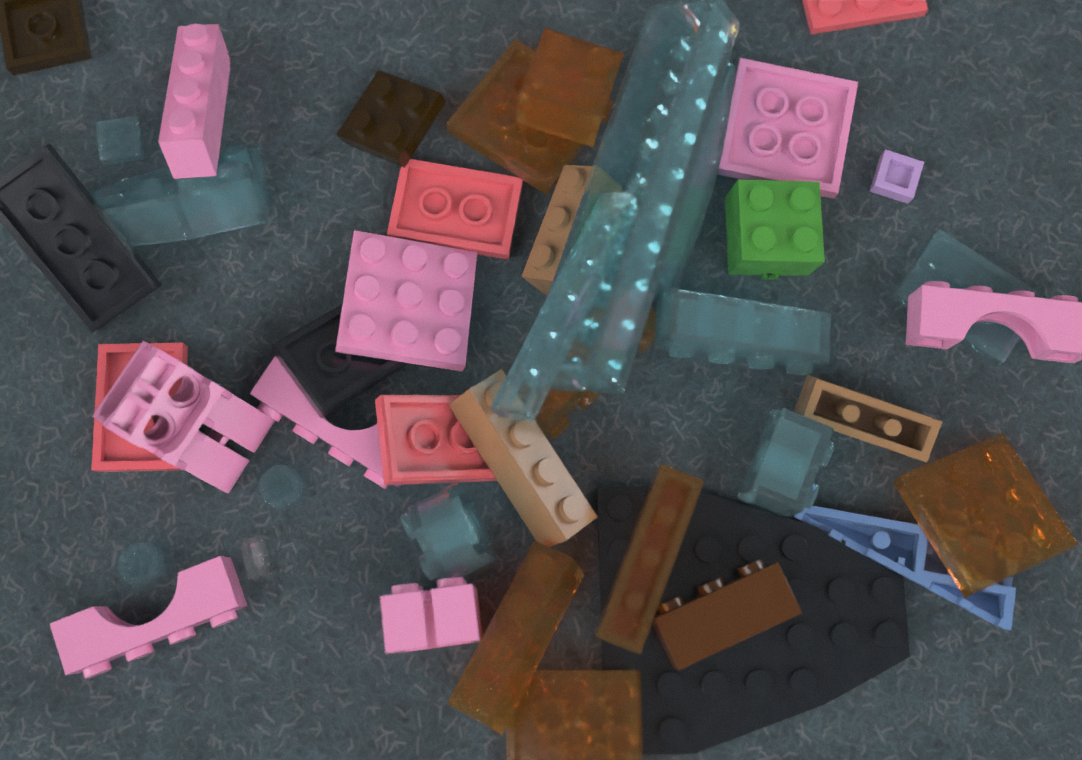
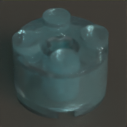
M458 481L410 504L408 512L401 515V522L406 533L411 539L417 538L424 553L419 556V562L429 580L436 577L439 580L464 577L496 561L495 553L486 552V548L493 544L473 501L465 505L459 496L466 492V490Z

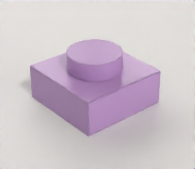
M885 149L880 156L870 192L909 204L914 198L924 162Z

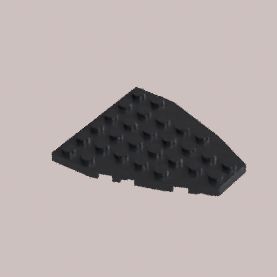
M686 486L596 488L605 756L695 754L825 705L910 657L904 577L846 546L845 540L842 539L839 542L828 536V532L815 526ZM762 558L765 565L779 563L802 611L801 614L681 670L672 668L650 619L660 614L657 608L659 604L680 595L684 602L700 595L697 587L719 577H722L724 583L739 578L741 576L737 569Z

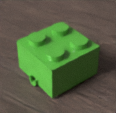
M737 180L725 196L728 275H760L762 280H768L767 274L772 273L769 276V280H775L783 275H810L825 262L820 182Z

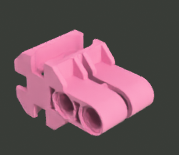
M142 341L93 414V417L102 422L103 426L140 448L147 449L167 463L191 473L228 494L250 460L225 446L228 439H231L255 453L275 422L274 419L236 397L225 388L145 341ZM182 377L181 385L176 394L169 396L168 391L173 383ZM158 415L159 419L149 431L143 433L151 416ZM202 424L212 428L208 435L199 431Z

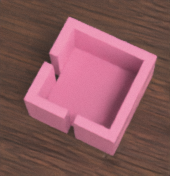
M464 577L437 580V589L424 591L423 586H419V583L396 585L391 587L392 595L380 596L386 653H404L484 642L478 591L473 584H467V580H464Z

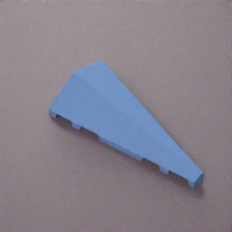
M796 503L795 519L828 532V536L839 542L842 539L845 540V545L991 624L1008 631L1012 629L1016 588L1012 587L1017 545L929 529L930 527Z

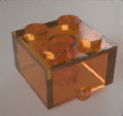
M545 28L520 90L515 122L594 148L602 122L607 123L612 105H609V101L616 84L624 53Z

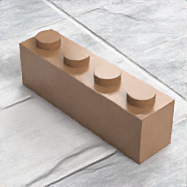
M502 369L471 387L448 404L542 550L568 540L597 518L592 507Z

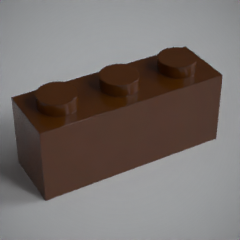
M762 558L738 568L737 570L741 576L739 578L724 583L722 577H719L697 587L700 595L684 602L680 595L659 604L657 608L660 614L650 619L672 668L681 670L801 614L802 611L779 563L765 565Z

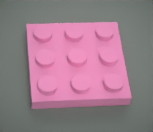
M740 58L736 69L716 174L741 180L820 182V195L835 199L840 188L858 82Z
M354 230L335 352L463 372L466 366L477 252Z

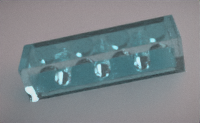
M673 288L657 298L654 348L669 350V355L677 358H691L695 354L709 356V361L713 363L729 364L734 363L735 360L748 361V367L754 369H772L775 365L787 367L786 372L790 374L807 375L812 373L813 368L829 363L831 313Z

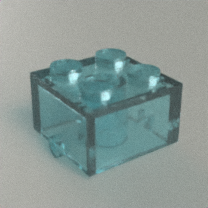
M782 408L780 411L772 409L770 412L772 417L766 421L737 499L787 518L803 512L805 507L808 509L812 507L820 486L814 482L820 466L825 468L829 463L835 443L830 442L834 428Z

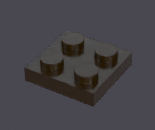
M0 0V33L6 69L13 76L92 59L82 0Z
M378 70L336 135L341 141L356 149L405 168L446 101L440 92Z

